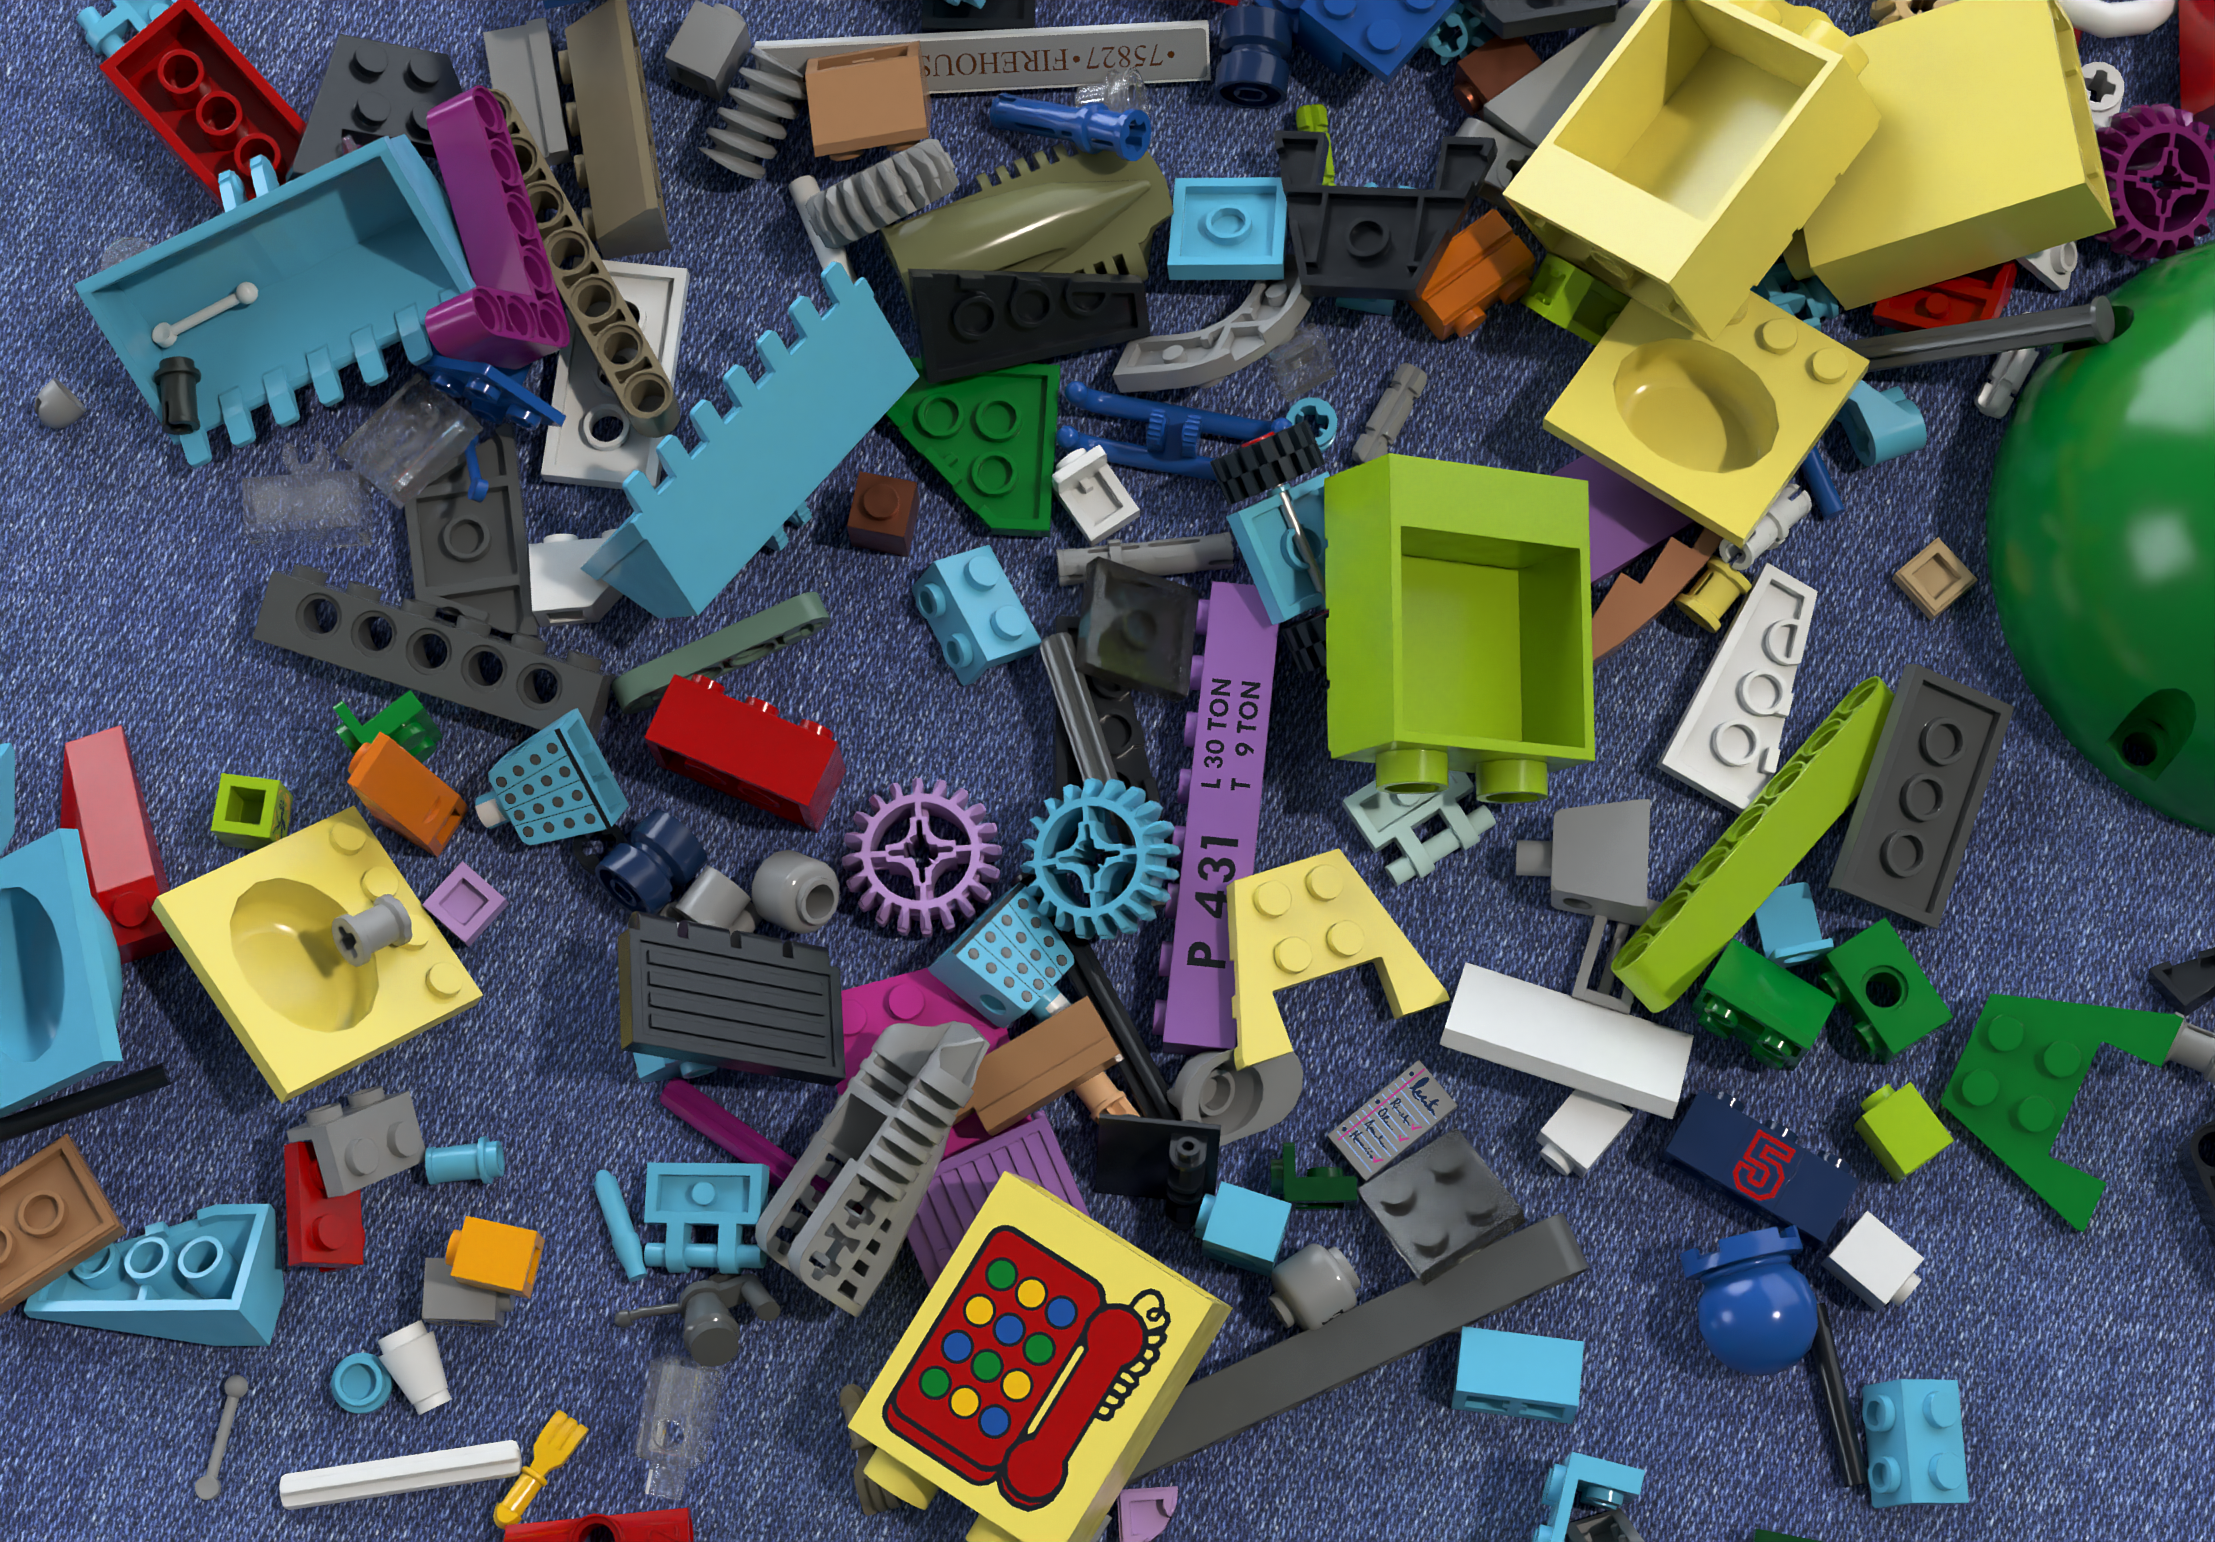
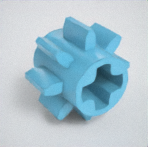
M1460 3L1422 46L1423 48H1432L1437 54L1441 55V64L1446 65L1457 55H1460V58L1463 59L1476 50V46H1482L1494 36L1485 31L1486 25ZM1459 25L1462 31L1455 33L1452 27Z

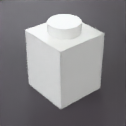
M1575 1089L1540 1130L1536 1141L1544 1148L1539 1153L1547 1163L1561 1174L1568 1176L1573 1171L1580 1178H1583L1628 1125L1633 1114L1618 1102Z
M1866 1211L1823 1260L1821 1265L1877 1312L1889 1300L1899 1307L1922 1280L1913 1272L1924 1258L1870 1212Z

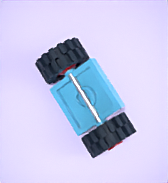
M1308 420L1276 433L1274 431L1242 444L1239 449L1210 461V465L1228 505L1257 495L1265 490L1273 489L1265 492L1268 498L1226 517L1272 625L1284 622L1315 607L1317 613L1308 615L1281 630L1299 673L1309 672L1327 665L1326 618H1329V610H1326L1325 548L1328 547V540H1325L1324 478L1330 476L1329 472L1314 476L1292 487L1289 483L1283 484L1326 464Z

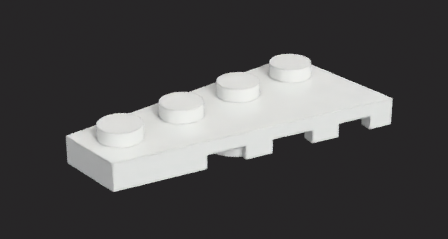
M1769 563L1764 564L1759 569L1752 587L1747 592L1658 761L1657 768L1741 815L1771 781L1772 775L1776 772L1781 751L1778 749L1785 718L1789 716L1794 695L1791 691L1797 666L1802 661L1818 591Z

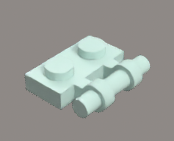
M1448 770L1449 788L1441 792L1427 794L1384 793L1376 790V780L1343 800V808L1374 854L1392 842H1395L1403 856L1385 866L1386 873L1395 886L1398 887L1415 875L1419 879L1435 870V862L1459 847L1463 851L1480 842L1478 835L1496 824L1492 813L1485 805L1465 815L1457 801L1473 792L1474 789L1473 783L1465 772ZM1439 813L1447 828L1421 844L1413 829Z

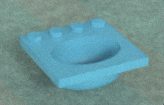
M58 828L0 859V1118L123 1061L116 1028L119 1021L123 991L120 952L110 921L96 900L91 896L78 829Z

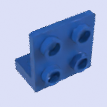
M429 338L433 356L430 360L417 366L432 376L429 383L434 388L453 397L461 398L463 396L472 402L470 407L472 413L495 424H502L503 419L506 418L531 430H537L539 424L562 427L566 415L522 386L532 363L514 370L492 366L484 362L451 359L443 356Z

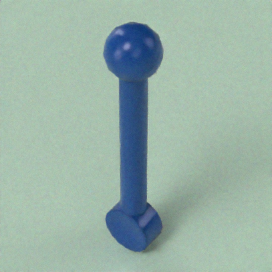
M464 427L457 432L456 441L465 452L471 482L468 489V499L481 503L487 494L489 483L482 479L475 448L479 441V434L472 427Z

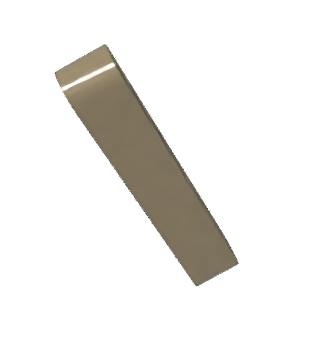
M487 88L500 104L518 163L532 164L530 169L522 176L534 216L545 209L558 210L553 219L545 223H537L561 300L634 429L639 434L649 438H659L668 435L676 428L681 414V409L670 380L512 100L506 93L498 89ZM581 255L584 257L582 263L574 269L563 270L559 268L561 262L568 256ZM602 301L611 304L608 311L601 316L589 317L585 315L588 307L593 303ZM630 348L638 351L635 358L629 363L620 365L611 362L613 356L622 349ZM654 395L665 398L661 407L655 411L642 412L638 410L639 404L646 397Z

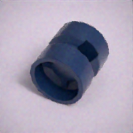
M1261 6L1235 7L1227 10L1222 15L1219 50L1224 55H1222L1221 62L1216 67L1214 87L1215 96L1219 100L1229 105L1249 109L1273 108L1282 105L1287 100L1289 65L1285 60L1291 56L1294 20L1289 15L1276 9Z
M653 809L629 834L631 845L619 843L595 867V872L607 893L628 913L632 914L634 911L656 915L671 900L670 892L673 890L672 886L684 887L708 863V858L702 844L682 822L661 809Z

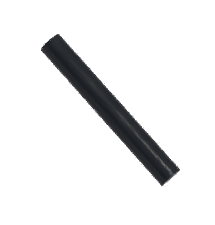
M162 1062L0 1118V1143L171 1085L168 1070Z
M1817 1303L1818 1328L1811 1349L1844 1486L1848 1488L1869 1483L1826 1303Z

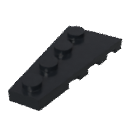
M1056 616L1053 621V635L1067 632L1072 637L1118 780L1124 782L1126 790L1132 786L1143 789L1146 793L1145 803L1148 801L1159 803L1160 796L1155 777L1151 775L1144 747L1146 741L1141 722L1137 720L1131 696L1132 686L1114 618ZM1053 691L1052 798L1064 802L1063 787L1072 784L1079 786L1083 790L1084 783ZM1162 814L1157 821H1163ZM1078 828L1071 836L1066 850L1074 845L1078 837ZM1170 836L1164 839V843L1172 844Z

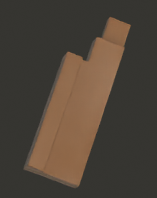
M1088 996L1084 997L984 1056L977 1070L975 1083L971 1088L974 1094L964 1109H959L955 1115L957 1119L953 1125L977 1112L986 1131L993 1137L1125 1059Z

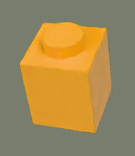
M466 1216L462 1230L454 1229L450 1236L445 1263L446 1265L453 1266L450 1276L460 1284L530 1299L545 1239L534 1230Z

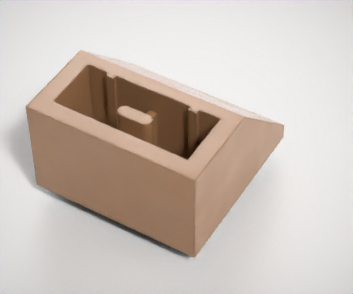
M920 40L808 59L805 79L815 157L830 155L831 160H849L861 156L864 153V149L886 145L889 151H903L919 143L921 139L929 138L932 103Z

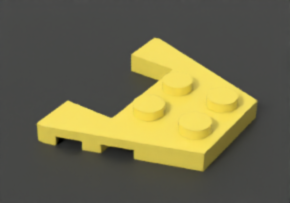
M1339 848L1234 880L1226 886L1230 961H1234L1235 995L1231 999L1232 1019H1237L1238 1046L1234 1048V1063L1237 1071L1286 1056L1293 1052L1273 993L1373 962L1395 1020L1442 1005L1450 1000L1445 988Z

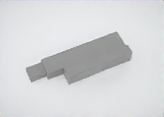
M546 17L528 20L526 25L483 32L492 89H498L506 93L512 100L548 166L573 162L551 32ZM519 163L522 175L530 169L532 164ZM544 210L536 214L535 219L537 223L546 222Z

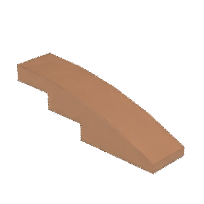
M1704 527L1692 548L1671 537L1641 584L1621 572L1592 617L1593 667L1612 656L1657 619L1698 575L1724 538Z

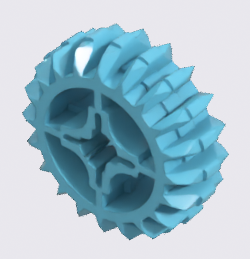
M1089 778L1085 780L1083 790L1079 786L1069 784L1063 787L1064 802L1052 797L1044 800L1050 815L1048 819L1038 816L1029 819L1033 827L1040 832L1037 840L1029 838L1021 842L1025 849L1034 851V860L1026 861L1020 868L1024 873L1034 874L1037 878L1030 883L1025 891L1030 896L1043 897L1037 911L1042 916L1052 917L1056 915L1054 926L1061 931L1067 932L1074 928L1078 938L1090 940L1097 933L1100 939L1113 940L1116 938L1118 929L1125 934L1138 932L1137 917L1145 921H1152L1157 918L1151 901L1156 900L1166 903L1171 899L1168 891L1161 887L1163 880H1176L1180 876L1174 868L1166 867L1167 858H1173L1181 852L1177 845L1164 843V839L1170 836L1176 828L1171 822L1157 821L1164 808L1155 801L1145 803L1146 793L1141 788L1132 786L1126 790L1124 782L1116 779H1109L1104 786L1101 780ZM1110 811L1115 812L1127 823L1132 831L1136 845L1122 844L1118 837L1117 826L1111 825ZM1078 828V837L1074 845L1066 850L1071 836ZM1101 850L1118 854V856L1107 857L1104 865L1098 864L1099 868L1082 864L1083 862L1095 861L1097 854L1103 855ZM1135 868L1129 885L1122 892V884L1126 874ZM1065 873L1079 875L1082 880L1084 893L1090 894L1091 908L1081 902L1073 893Z

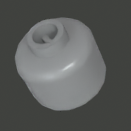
M783 850L775 852L766 858L756 871L752 883L751 899L756 912L765 921L791 932L806 934L815 932L824 926L836 911L839 901V882L836 873L825 862L794 850Z
M1312 1243L1273 1269L1271 1284L1275 1293L1269 1296L1267 1300L1277 1318L1287 1329L1296 1323L1303 1331L1308 1329L1317 1330L1336 1316L1355 1308L1357 1303L1355 1290L1361 1287V1283L1353 1267L1337 1247L1333 1246L1327 1250L1319 1244Z

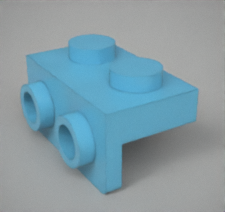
M990 545L934 561L912 586V593L916 598L919 612L930 624L942 647L946 662L954 669L963 686L976 682L988 668L1031 655L1040 647L1042 641Z
M1898 1379L1865 1385L1862 1388V1416L1865 1423L1869 1466L1868 1480L1873 1507L1890 1508L1905 1505H1958L1969 1503L1958 1380Z

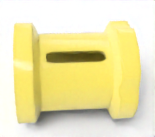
M1712 555L1706 563L1708 569L1687 594H1679L1674 601L1678 608L1691 620L1707 631L1716 633L1721 627L1719 619L1740 594L1745 595L1752 585L1739 571L1731 568L1732 566L1729 563L1726 564L1721 558Z

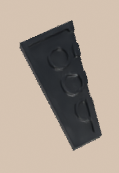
M908 268L923 376L928 384L1151 336L1145 284L1138 275Z

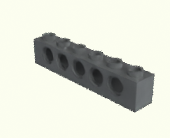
M294 563L292 572L272 571L253 639L539 730L544 729L569 711L578 708L594 740H597L612 690L611 683L615 680L616 676L614 673L600 669L602 659L574 650H568L566 658L545 652L546 641L513 632L512 639L509 641L491 635L492 624L463 615H458L456 623L435 617L437 607L418 600L403 598L401 606L380 600L383 590L364 583L349 580L346 589L326 583L327 572L307 565ZM325 600L330 601L337 611L336 625L329 632L323 630L317 621V610ZM380 617L388 621L392 628V640L385 649L377 647L371 637L372 625ZM435 634L445 641L448 651L446 660L439 667L431 664L425 653L428 640ZM488 652L496 654L503 666L502 675L495 684L488 683L480 672L481 660ZM543 669L552 672L558 682L557 694L550 702L542 700L535 690V679Z

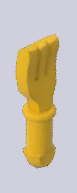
M561 1410L555 1412L534 1444V1460L531 1466H523L521 1468L522 1474L503 1501L497 1503L494 1509L493 1518L498 1528L505 1530V1525L520 1523L522 1514L541 1487L547 1485L548 1481L545 1477L549 1472L562 1467L588 1433L589 1429L578 1424L572 1417L568 1418V1415Z

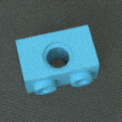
M1221 1181L1217 1196L1205 1194L1196 1220L1194 1237L1203 1239L1202 1256L1271 1278L1289 1223L1292 1204Z

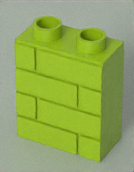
M1393 453L1385 454L1324 478L1325 540H1328V547L1325 548L1326 610H1329V618H1326L1327 680H1330V688L1327 689L1328 751H1331V759L1375 763L1376 790L1391 794L1441 792L1449 788L1448 770L1476 773V799L1482 802L1499 804L1530 803L1545 800L1548 798V773L1595 761L1588 481Z

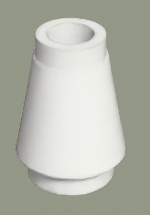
M422 1320L377 1341L383 1353L382 1356L378 1357L410 1403L414 1404L418 1415L452 1399L447 1389L448 1385L434 1331L428 1333Z

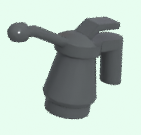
M717 1273L711 1275L707 1280L697 1281L688 1285L681 1292L678 1300L679 1303L644 1306L631 1311L626 1308L616 1313L614 1322L618 1327L626 1328L633 1325L632 1321L643 1317L681 1313L684 1318L683 1339L685 1348L697 1363L703 1366L715 1367L731 1361L739 1348L740 1327L728 1308L748 1302L762 1321L776 1319L781 1310L757 1275L751 1273L744 1275L742 1273Z

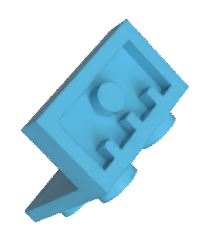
M1571 1452L1562 1461L1561 1465L1554 1463L1553 1469L1549 1468L1541 1504L1551 1506L1547 1526L1540 1524L1539 1528H1535L1531 1542H1564L1576 1490L1582 1492L1580 1502L1616 1511L1617 1506H1622V1503L1628 1504L1640 1495L1645 1470Z

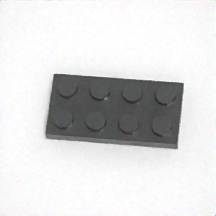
M1906 664L1828 888L1922 927L1938 929L2014 706L1921 665Z

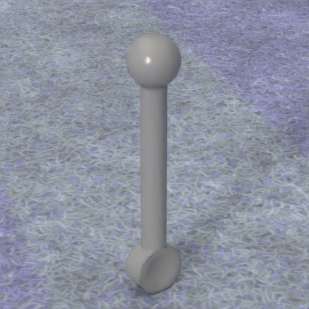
M241 1375L230 1376L224 1384L225 1393L228 1396L206 1475L199 1478L195 1484V1492L203 1500L216 1499L221 1492L222 1486L217 1479L239 1398L243 1397L248 1390L247 1380Z

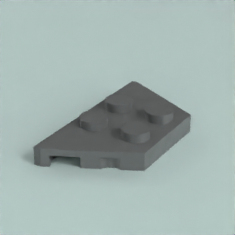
M512 422L504 423L494 429L496 435L476 447L481 477L489 483L487 494L481 503L468 499V489L471 482L464 450L447 460L438 472L426 474L403 489L415 600L437 607L436 612L458 618V615H463L492 624L491 629L513 635V632L540 639L538 621L532 612L529 541L516 433Z

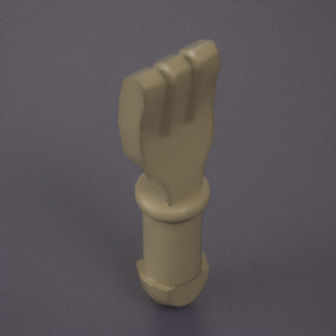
M856 1384L846 1385L842 1388L839 1395V1407L843 1408L847 1426L866 1397L864 1390ZM848 1428L852 1440L850 1448L852 1451L857 1450L858 1462L853 1473L857 1494L864 1514L870 1516L876 1514L877 1511L884 1512L888 1508L901 1507L900 1498L878 1485L863 1472L877 1449L876 1445Z

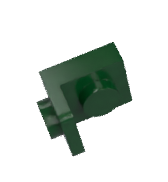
M1283 1142L1282 1158L1270 1159L1271 1195H1283V1201L1292 1204L1291 1211L1355 1210L1357 1204V1176H1343V1169L1338 1167H1315L1307 1169V1177H1296L1295 1142Z

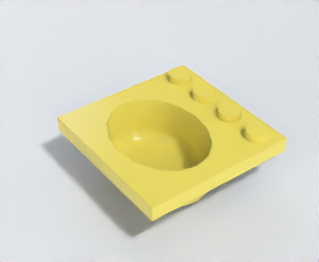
M1749 290L1751 293L1714 342L1631 298L1543 419V429L1742 549L1868 371L1870 361Z
M355 805L157 896L151 907L281 1104L476 1006L483 996ZM384 894H391L403 904L408 912L412 923V939L402 946L390 944L371 953L369 962L362 966L355 967L349 964L343 958L334 942L332 922L343 914L355 916L373 907L376 898Z

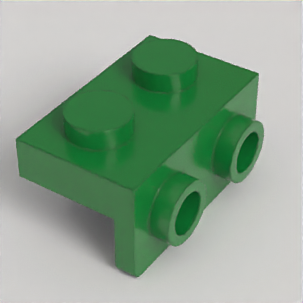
M411 690L363 726L342 700L332 707L343 721L334 730L353 755L364 743L372 744L378 733L382 732L392 738L420 763H423L435 752L437 748L435 743L443 738V735Z

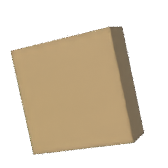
M1939 537L1898 570L1892 578L1931 622L1971 589L1978 580Z

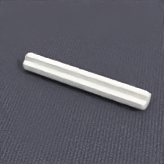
M508 1440L288 1473L281 1477L279 1491L283 1507L288 1510L514 1477L521 1473L522 1458L518 1443Z

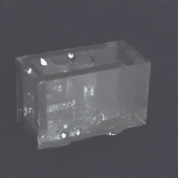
M315 441L316 453L310 463H297L298 455L296 448L292 443H285L282 459L291 475L242 478L244 535L258 554L373 545L371 489L359 469L327 472L330 465V454L322 441Z

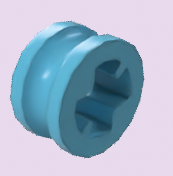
M1817 275L1807 278L1806 282L1797 281L1796 279L1790 282L1788 285L1789 292L1802 288L1805 295L1804 309L1798 314L1802 321L1818 316L1819 320L1823 316L1827 319L1838 317L1839 306L1837 299Z
M1308 397L1301 399L1291 406L1286 419L1291 421L1292 425H1295L1296 423L1303 422L1304 416L1315 415L1317 424H1326L1327 430L1319 428V437L1315 438L1321 453L1331 447L1336 438L1338 419L1335 410L1328 402L1320 398Z

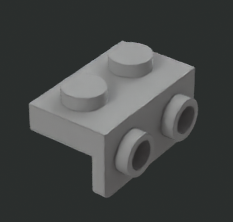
M382 1086L359 1090L347 1095L348 1106L342 1108L340 1103H332L305 1112L306 1123L286 1130L290 1143L312 1139L328 1198L347 1195L425 1161L426 1149L409 1091L385 1095Z

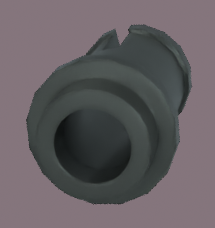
M176 356L165 358L159 362V369L154 373V381L161 387L162 430L168 434L185 435L193 433V430L198 431L200 429L196 384L201 380V372L195 368L194 361L188 357Z

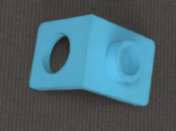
M1806 882L1777 887L1754 913L1764 957L1782 968L1821 961L1827 953L1834 949L1832 938L1822 940L1810 887Z

